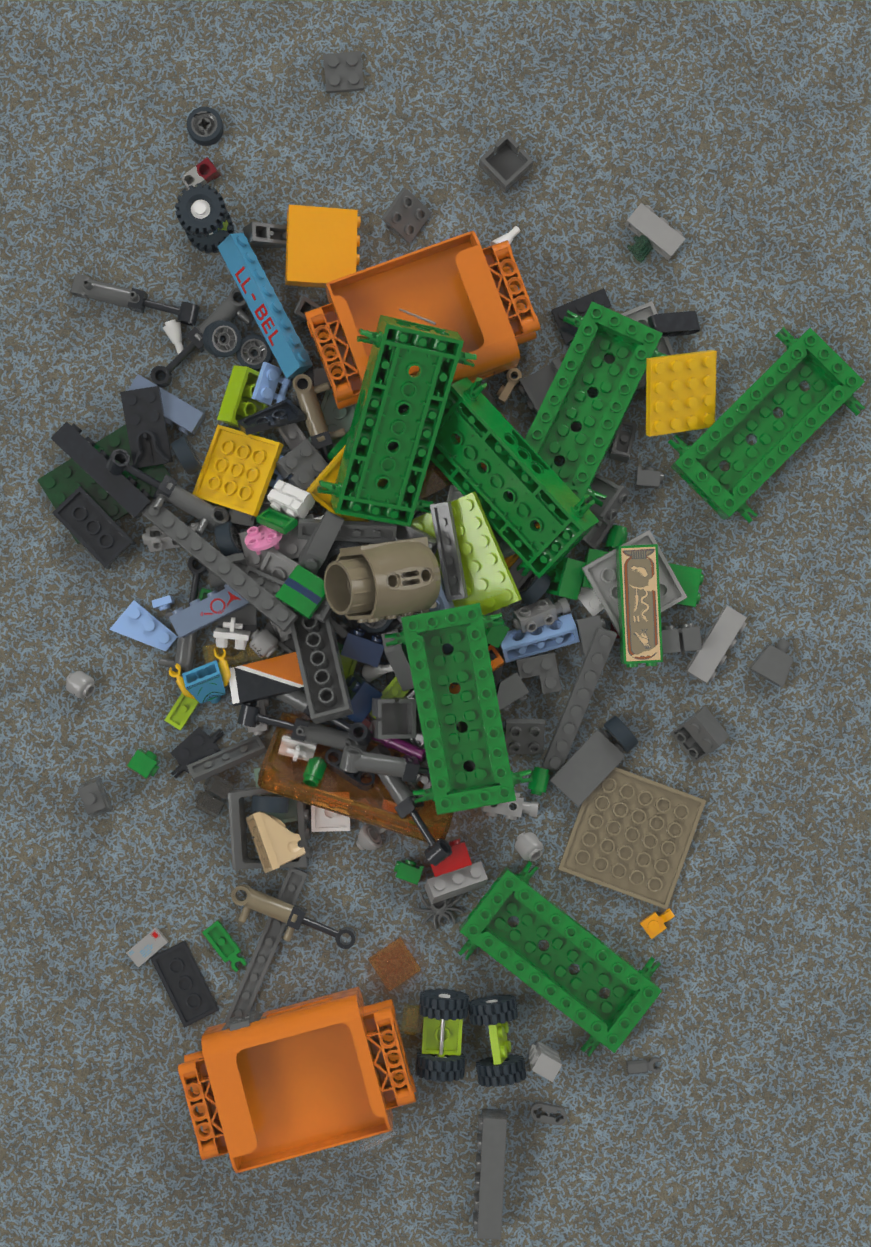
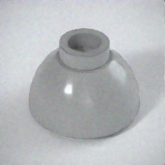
M364 825L359 831L356 845L360 850H376L382 846V839L372 826Z

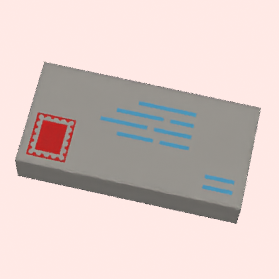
M156 927L126 954L139 968L169 941Z

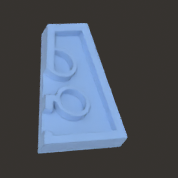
M135 600L109 629L166 652L178 638L175 633Z

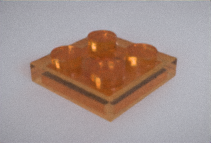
M398 937L368 958L389 992L422 970L401 937Z

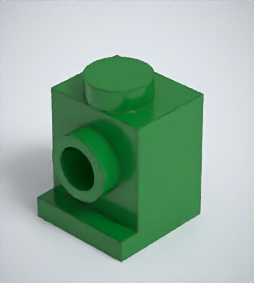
M408 859L405 862L397 860L394 872H397L396 878L418 885L424 865L420 863V866L417 867V863Z

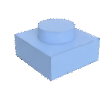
M171 595L152 600L153 608H159L160 611L170 609V605L174 604V599Z

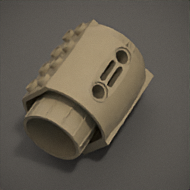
M427 537L339 549L340 553L337 560L331 562L326 568L324 590L327 601L335 613L339 615L345 614L349 620H357L358 623L378 622L381 619L388 620L395 619L398 616H411L415 613H428L430 608L437 607L436 600L440 592L441 577L436 557L428 547Z

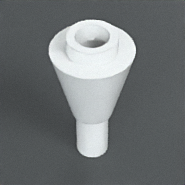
M515 226L509 233L491 241L490 246L506 240L511 244L513 238L520 233V229Z
M176 319L165 322L166 326L163 327V330L175 345L179 354L184 349L182 345L181 322H176Z
M364 664L362 676L366 681L372 682L387 672H392L393 669L390 664H379L378 668Z

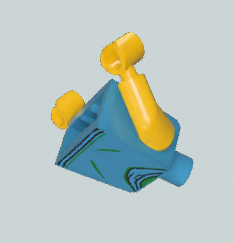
M215 648L213 650L219 662L217 660L185 672L182 676L180 674L181 666L178 663L175 665L178 672H174L171 667L169 668V675L176 677V683L184 696L196 699L199 703L210 701L215 704L221 700V696L226 693L224 687L228 686L231 677L228 662L224 658L226 655L225 648H222V654H217Z

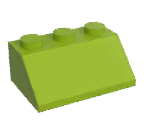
M233 366L217 417L218 421L239 428L238 420L268 408V405L252 399L260 372L245 366Z

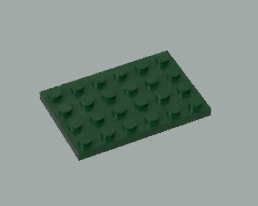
M126 424L96 442L94 447L98 451L102 449L109 456L116 449L125 450L130 456L129 464L133 465ZM72 458L37 480L55 509L80 486L115 522L129 513ZM164 464L137 468L160 482L165 475L171 477ZM127 471L122 473L126 478L131 476L138 483L136 487L140 491L146 490L152 496L150 499L153 498L157 490L155 487ZM71 533V535L73 536V538L75 539V541L77 542V544H81V543L77 540V538Z

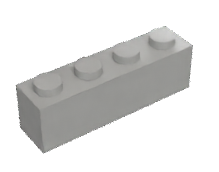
M728 605L724 606L701 643L702 650L696 651L685 672L703 683L711 682L717 673L715 669L718 664L721 666L727 657L725 655L728 648L732 649L737 639L735 637L737 633H741L747 624L745 623L747 617Z

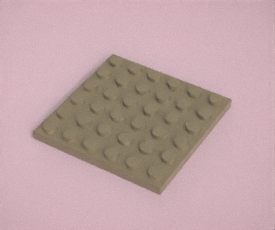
M615 767L580 805L558 869L667 909L706 800Z

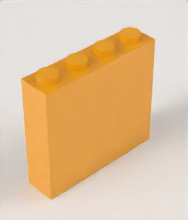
M289 204L287 209L285 285L326 288L325 283L356 272V266H359L360 255L357 254V247L360 246V235H357V228H360L361 217L358 216V210Z

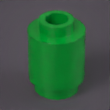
M612 525V529H609L605 545L606 548H609L608 552L614 550L615 546H621L626 543L628 536L626 527Z
M314 757L308 760L303 774V782L306 785L317 787L321 783L327 768L324 759Z
M534 766V770L531 771L530 775L533 782H529L527 789H531V794L541 796L542 792L546 793L550 775H548L549 770Z

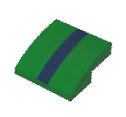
M297 565L275 597L292 607L299 614L310 619L326 597L324 581Z

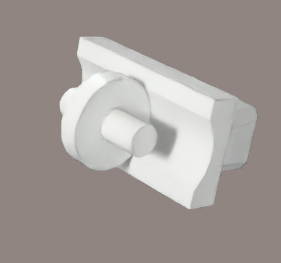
M231 617V622H223V628L216 627L213 637L216 638V646L219 648H227L228 639H235V649L245 650L251 631L237 630L242 629L243 624L236 623V617Z
M291 734L282 736L278 754L293 757L292 761H297V759L308 761L310 758H313L317 743L291 738Z

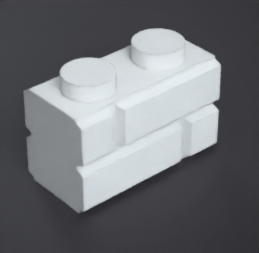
M278 480L274 485V489L267 495V499L271 503L270 506L274 510L279 512L283 510L288 516L304 519L315 504V500L309 492L282 480Z

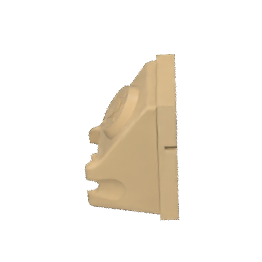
M257 812L246 818L251 836L255 837L253 841L265 873L278 869L280 866L305 855L304 847L300 848L297 844L301 840L300 835L289 831L286 825L275 816L268 815L265 812Z

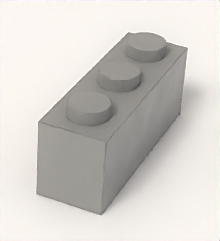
M642 203L625 223L627 228L668 261L685 241L681 231L670 227L665 218H659L654 214V210L650 206L643 205Z
M480 861L470 866L427 879L425 889L431 904L483 887L486 885L488 877Z
M537 1040L536 1044H531L527 1052L531 1070L553 1082L562 1066L559 1054L556 1050Z

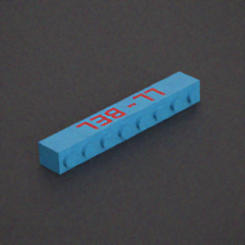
M244 233L229 234L217 248L286 379L295 378L297 375L306 372L313 365L309 355L266 277Z

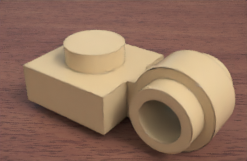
M512 368L507 372L506 379L508 383L506 386L502 385L497 393L499 396L498 402L505 405L516 384L519 383L518 380L522 378V373L519 369ZM515 374L517 375V378L513 379L511 375Z

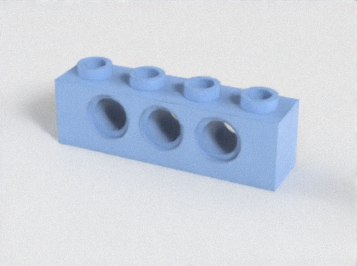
M570 613L558 617V620H555L552 625L545 624L538 627L534 632L522 633L521 630L516 631V629L508 631L500 648L505 663L580 641L576 624Z

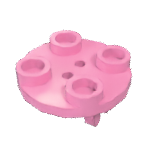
M264 525L259 527L253 526L247 530L245 544L248 549L256 551L257 555H260L262 550L273 546L276 550L280 549L279 541L283 534Z

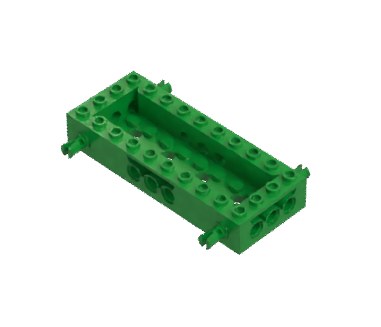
M592 301L584 317L570 310L567 311V316L569 317L564 316L563 322L576 326L578 331L525 440L580 500L585 494H589L588 501L595 500V504L602 507L603 502L599 499L605 500L607 495L591 489L593 480L646 373V358L668 355L659 352L657 349L663 333ZM612 355L615 361L608 364L604 361V357ZM589 389H596L598 396L595 398L589 397L587 394ZM579 423L582 429L579 432H574L571 430V425ZM555 458H564L565 464L563 466H556L554 464Z
M380 315L376 332L359 329V333L364 336H357V342L373 345L336 483L320 480L317 492L332 495L331 504L337 514L410 527L415 511L431 513L429 507L430 504H433V501L419 500V495L457 364L460 363L474 367L475 364L471 360H476L477 355L461 351L464 340L455 331ZM412 366L419 367V371L415 375L409 374V369ZM407 404L408 410L406 412H398L400 405ZM390 442L398 443L397 448L394 450H389L388 445ZM380 479H387L388 482L385 486L380 487L377 485Z
M783 327L775 337L787 347V351L691 446L686 445L677 434L673 436L675 441L670 439L667 442L680 454L679 458L670 467L723 520L729 518L734 512H739L750 523L752 521L750 516L755 518L758 514L746 504V500L841 405L845 404L855 416L865 408L853 396V393L865 381L811 328L799 339H795ZM802 381L809 384L808 391L800 389L799 385ZM774 408L782 410L783 415L781 418L774 417ZM751 434L756 437L754 445L747 443V435ZM722 461L728 462L730 466L726 472L719 468V464Z
M467 377L451 385L430 459L463 496L476 492L489 524L523 560L517 567V571L524 567L522 576H526L532 570L538 578H541L554 569L599 522L597 517L589 510L594 505L595 500L586 504L590 497L589 494H585L581 500L481 393L487 387V383L480 385L483 380L482 378L477 377L474 383ZM455 434L460 436V443L456 440ZM481 462L486 465L487 471L482 469ZM507 491L513 494V500L508 497ZM534 520L540 524V529L536 528Z
M480 603L401 617L402 632L384 634L385 638H395V640L387 642L386 647L404 643L407 648L432 784L430 788L414 790L413 795H424L416 798L415 803L428 800L435 801L437 815L516 801L515 785L533 782L532 777L522 778L531 774L530 769L515 773L510 769L485 633L486 628L504 626V622H493L494 619L502 617V613L489 616L482 615ZM449 643L453 646L452 654L445 655L442 652L444 644ZM456 682L460 685L459 693L453 694L449 691L451 683ZM460 721L466 722L468 725V729L463 733L458 732L456 729V725ZM467 760H471L475 764V768L472 771H466L463 768V764Z
M528 861L519 874H515L508 867H505L460 925L459 931L468 938V941L458 951V954L461 956L467 951L464 958L468 961L475 949L480 947L591 1035L580 1048L583 1052L588 1049L587 1055L589 1057L600 1043L615 1053L662 992L660 987L650 978L661 963L658 961L654 963L655 959L651 956L642 970H638L529 885L528 881L539 869L535 865L529 871L532 865L531 861ZM510 916H516L519 919L516 926L508 924ZM547 940L549 947L546 950L539 949V941ZM571 964L579 965L578 973L571 974L568 969ZM606 987L610 990L608 997L602 998L599 996L601 988Z

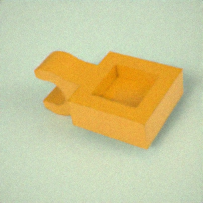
M668 908L659 916L656 912H653L642 920L640 924L649 937L653 939L667 928L664 923L671 920L675 915Z

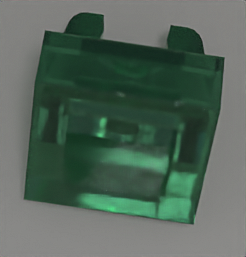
M644 235L640 237L635 236L633 239L636 243L633 246L627 245L629 252L641 263L653 249L648 237Z

